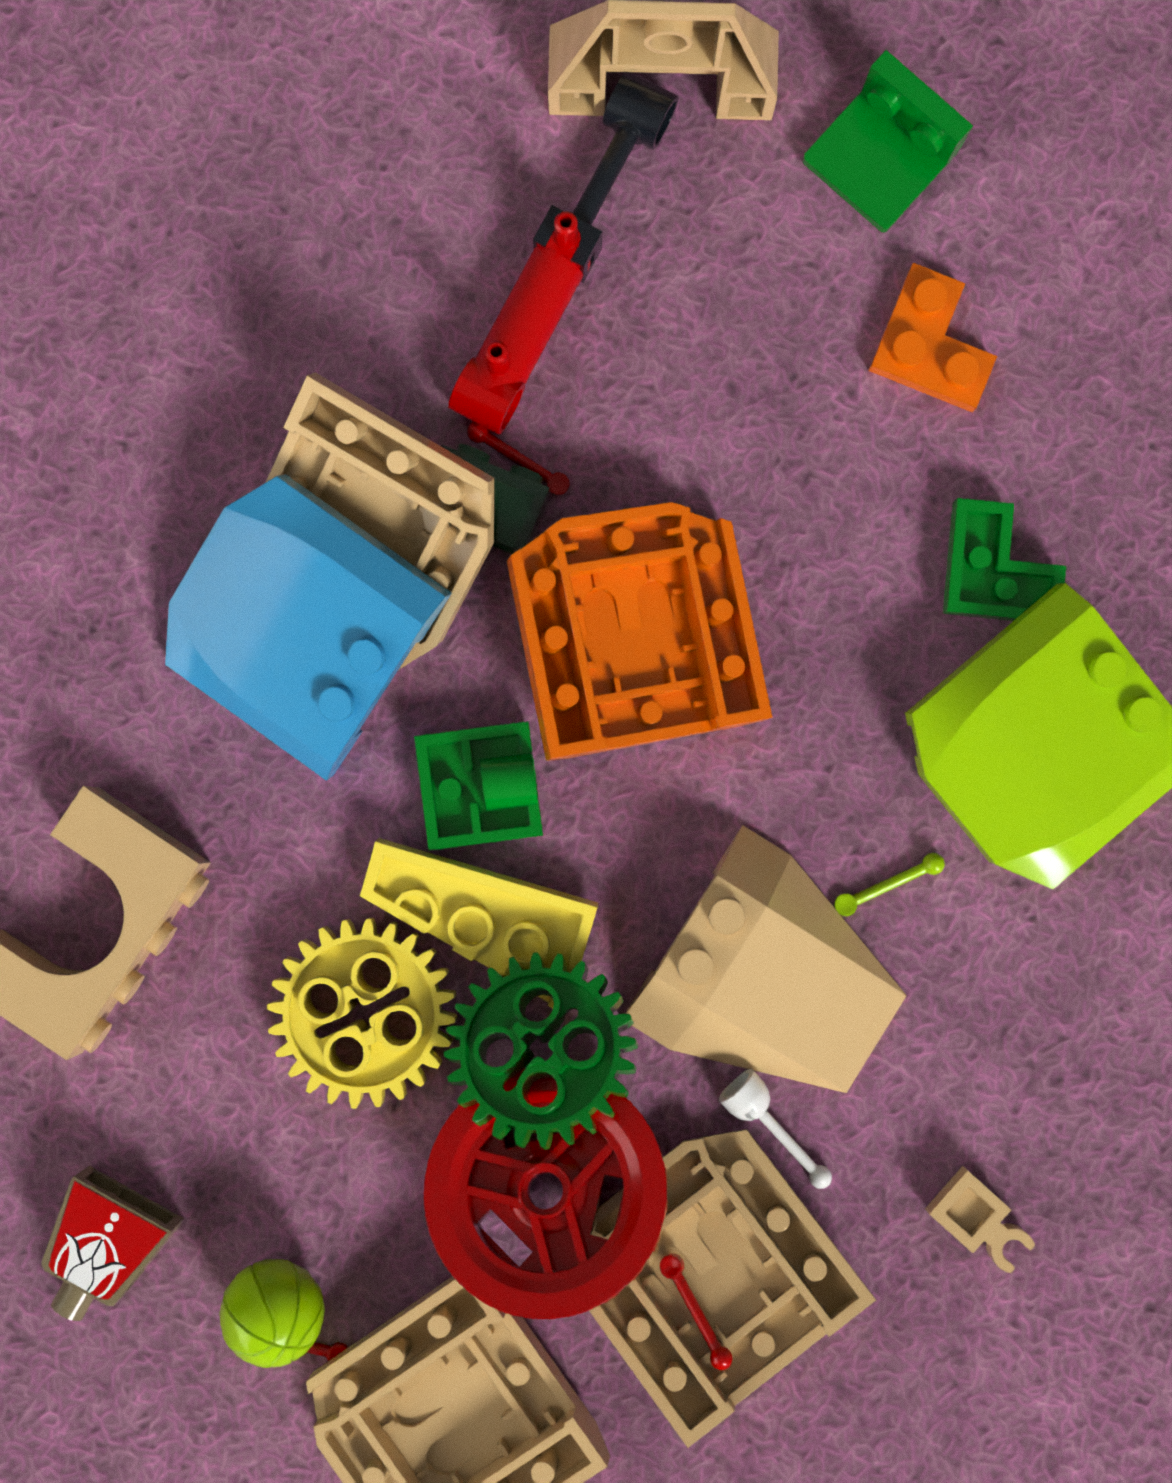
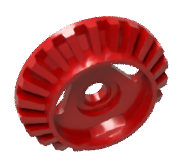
M526 1068L522 1069L513 1078L508 1079L504 1085L505 1091H511L517 1085L519 1077ZM542 1078L534 1082L529 1090L530 1104L533 1107L541 1108L552 1103L557 1095L558 1087L556 1081L552 1078ZM610 1094L606 1101L615 1113L613 1118L596 1111L591 1115L595 1123L596 1133L591 1134L579 1123L573 1126L574 1144H567L560 1133L553 1135L550 1149L547 1150L540 1146L538 1140L528 1142L525 1148L515 1146L507 1149L504 1138L499 1140L492 1135L495 1117L482 1126L472 1121L474 1113L480 1105L479 1103L465 1108L458 1105L452 1112L432 1146L426 1167L423 1199L425 1218L436 1252L447 1270L466 1291L484 1304L513 1316L529 1319H558L579 1315L607 1303L636 1279L652 1252L655 1251L660 1239V1233L667 1213L668 1179L658 1141L643 1115L629 1099ZM541 1174H554L562 1183V1197L554 1207L541 1209L531 1200V1184ZM606 1175L623 1179L624 1185L615 1228L609 1239L592 1235ZM491 1211L532 1251L520 1266L484 1231L481 1222Z

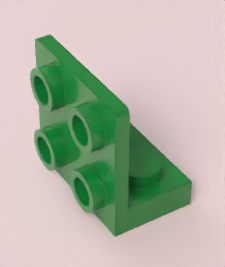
M885 50L870 67L862 91L804 154L803 164L880 232L885 233L958 154L973 125L889 51Z

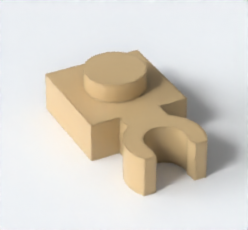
M964 1166L958 1170L925 1208L938 1223L972 1253L985 1241L986 1250L991 1260L1007 1273H1012L1015 1269L1006 1257L1003 1256V1247L1008 1241L1018 1240L1029 1250H1032L1035 1246L1033 1239L1021 1227L1012 1223H1001L1011 1209Z

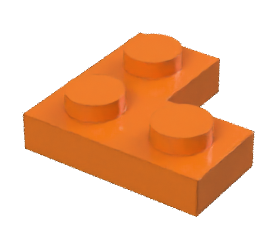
M912 263L868 371L973 413L979 404L997 356L945 335L966 283Z

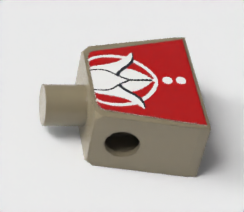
M91 1166L86 1167L73 1176L68 1186L41 1262V1266L46 1272L63 1281L51 1303L52 1309L66 1319L81 1321L93 1299L107 1306H114L128 1292L180 1227L184 1218Z

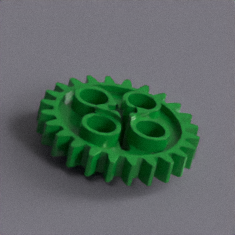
M535 952L531 957L530 969L523 970L516 959L511 957L509 958L508 965L510 975L502 978L497 971L490 967L487 969V973L492 986L487 990L473 983L468 986L472 995L477 1000L473 1007L456 1003L454 1008L466 1020L464 1026L454 1025L447 1027L446 1032L460 1041V1046L444 1051V1057L451 1062L460 1063L461 1068L447 1076V1079L452 1085L468 1086L457 1099L459 1105L465 1108L477 1103L480 1104L472 1118L474 1123L482 1126L492 1118H496L492 1130V1135L495 1138L502 1140L511 1128H515L514 1137L517 1146L525 1148L531 1134L536 1133L540 1146L547 1150L550 1149L553 1132L559 1131L565 1142L572 1145L574 1144L575 1136L573 1126L580 1123L591 1134L596 1133L595 1123L591 1115L599 1111L613 1118L615 1113L606 1101L609 1095L628 1096V1090L617 1079L619 1074L628 1075L636 1073V1066L622 1058V1053L637 1049L638 1043L635 1038L621 1036L620 1032L628 1029L634 1022L630 1014L613 1015L624 1000L619 992L602 997L608 984L603 974L598 975L589 983L586 982L588 967L585 962L580 961L568 973L566 960L562 954H557L551 967L545 968L542 958L538 952ZM540 995L553 998L554 1006L550 1016L538 1022L526 1019V1007L530 1000ZM572 1009L577 1010L578 1016L575 1020L569 1022L555 1034L563 1023L565 1015ZM583 1033L596 1036L598 1046L591 1058L585 1061H574L569 1058L568 1048L573 1038ZM500 1039L511 1040L514 1047L511 1059L503 1066H489L486 1054L490 1045ZM536 1039L543 1044L549 1042L548 1046L553 1054L548 1060L545 1061L539 1056L534 1058L535 1055L529 1047ZM524 1067H527L519 1077L517 1085L511 1091H505L504 1085L508 1079L513 1078ZM542 1078L554 1079L558 1089L553 1102L541 1108L533 1107L528 1097L533 1083Z

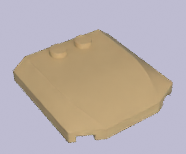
M315 372L306 376L283 428L289 432L266 482L279 475H288L452 593L424 638L414 645L399 668L400 670L443 641L494 544V477Z
M747 1129L684 1140L663 1156L668 1179V1205L660 1239L655 1251L652 1252L643 1270L634 1281L607 1303L589 1310L687 1448L735 1412V1406L818 1340L826 1334L829 1337L876 1301L873 1294ZM624 1187L598 1207L592 1235L609 1239L615 1228ZM675 1253L683 1259L684 1270L682 1274L721 1346L727 1347L732 1353L733 1360L728 1369L718 1370L711 1365V1351L674 1281L661 1274L659 1264L661 1259L667 1254Z
M453 1276L313 1371L306 1381L308 1394L311 1392L313 1394L317 1418L313 1427L317 1447L342 1483H584L608 1467L610 1454L595 1419L523 1317L513 1316L484 1304L466 1291Z

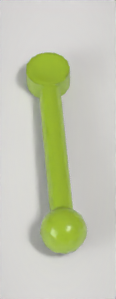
M928 853L923 858L921 864L854 895L840 894L834 901V908L842 916H851L857 910V905L926 873L930 875L941 873L945 867L944 858L938 853Z

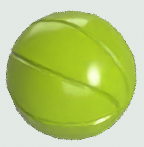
M265 1259L255 1262L253 1265H249L240 1271L224 1292L219 1311L222 1337L237 1357L254 1366L273 1368L291 1364L292 1361L298 1360L307 1353L320 1334L325 1313L323 1295L320 1286L311 1274L291 1261Z

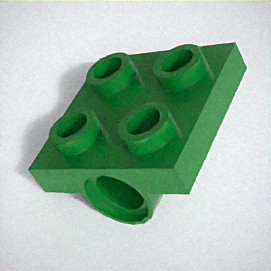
M528 721L414 736L428 851L543 836Z

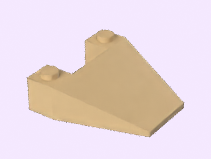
M607 0L550 25L549 115L604 116L606 72L717 74L716 119L772 120L778 90L779 31L736 3Z

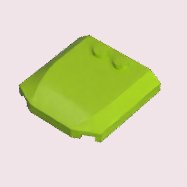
M1066 583L1056 584L905 712L907 725L912 727L917 755L914 758L918 775L988 862L1050 889L1057 887L1172 788V706L1093 605Z

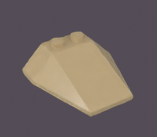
M742 825L712 872L715 876L657 969L655 971L651 970L624 1014L631 1015L634 1022L633 1027L670 1050L847 1093L907 995L795 859L787 852Z

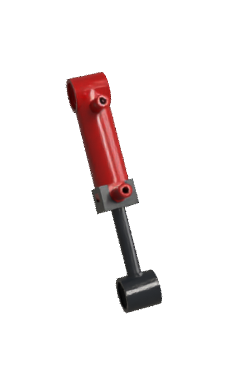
M624 72L611 94L603 116V124L616 132L573 213L563 211L551 205L533 238L534 250L478 354L475 358L473 357L469 360L461 372L449 399V409L499 435L505 430L520 403L529 376L580 281L582 283L585 282L602 250L603 231L592 226L593 221L634 145L643 144L652 150L657 147L674 115L678 104V95L633 72Z

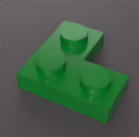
M957 498L952 502L942 614L1014 621L1056 584L1065 583L1066 566L1009 560L1014 503Z

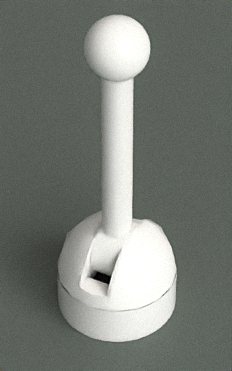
M753 1069L742 1072L722 1091L719 1096V1102L730 1114L739 1120L753 1121L759 1118L807 1170L810 1183L818 1189L828 1187L832 1181L830 1170L823 1165H817L767 1111L770 1104V1095L765 1082Z

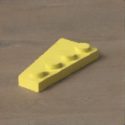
M378 838L375 841L360 897L424 934L428 932L453 947V951L468 960L473 961L474 959L488 968H493L503 976L502 978L510 975L509 958L514 957L523 970L530 969L531 957L535 952H538L542 958L545 968H550L556 955L562 954L566 960L567 972L570 973L582 961L598 908V902L382 838ZM546 995L538 996L547 1001L548 1006L553 1008V998Z

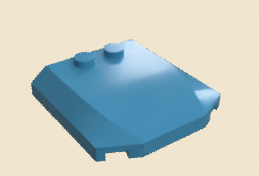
M286 474L279 475L226 506L221 512L169 601L165 665L327 781L343 763L363 732L360 728L414 645L424 638L452 593Z

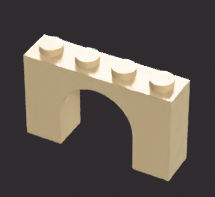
M83 786L50 835L103 870L117 887L123 903L124 921L121 935L114 949L101 963L89 970H71L55 965L3 929H0V1016L65 1060L82 1054L84 1050L89 1053L94 1052L105 1039L112 1027V1024L105 1019L117 1001L123 1005L126 1004L138 990L145 977L138 970L150 952L158 956L169 944L177 930V927L171 924V921L183 904L190 908L202 895L209 883V879L203 874L211 863L101 788Z

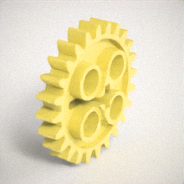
M369 917L365 920L361 933L356 932L351 919H345L341 922L339 938L335 936L328 926L318 929L321 946L318 947L308 939L300 941L298 945L305 959L302 961L290 956L285 958L282 963L293 976L291 978H277L272 982L273 987L285 994L284 999L267 1004L268 1010L282 1014L283 1021L269 1028L268 1033L272 1035H285L287 1043L275 1052L276 1057H285L293 1054L297 1061L291 1067L288 1075L294 1077L306 1070L311 1075L306 1088V1092L309 1094L322 1083L329 1086L327 1093V1103L333 1104L342 1091L349 1093V1102L353 1109L359 1106L364 1093L370 1094L375 1107H381L384 1103L385 1089L390 1088L392 1093L401 1100L407 1094L406 1078L420 1087L425 1084L427 1079L420 1066L421 1064L436 1069L441 1065L442 1059L432 1049L433 1046L450 1047L453 1041L448 1034L440 1030V1026L453 1024L457 1020L456 1014L442 1010V1004L455 998L456 991L449 989L439 990L437 984L449 973L448 968H439L431 971L428 963L433 959L436 950L432 948L420 955L415 952L414 948L419 934L416 932L407 937L403 942L396 940L398 933V923L396 922L390 923L381 935L377 934L374 918ZM379 958L389 966L391 979L387 987L373 988L364 980L362 970L367 959ZM316 984H327L335 990L338 996V1006L335 1012L322 1013L314 1007L311 1001V992ZM401 987H407L410 991L408 997L393 1002L374 1013L369 1018L371 1026H367L363 1019H359L325 1037H319L316 1033L318 1027L339 1019L356 1007L355 998H358L362 1005H368ZM404 1011L413 1017L416 1023V1034L414 1037L401 1040L391 1035L387 1027V1019L391 1012ZM352 1037L361 1044L364 1054L360 1064L348 1065L338 1058L335 1050L338 1038Z

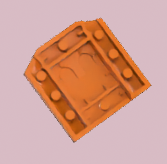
M674 502L561 518L546 529L544 533L522 549L520 548L506 560L546 761L573 758L719 731L773 718L731 521L722 518L715 521L691 513L689 507Z

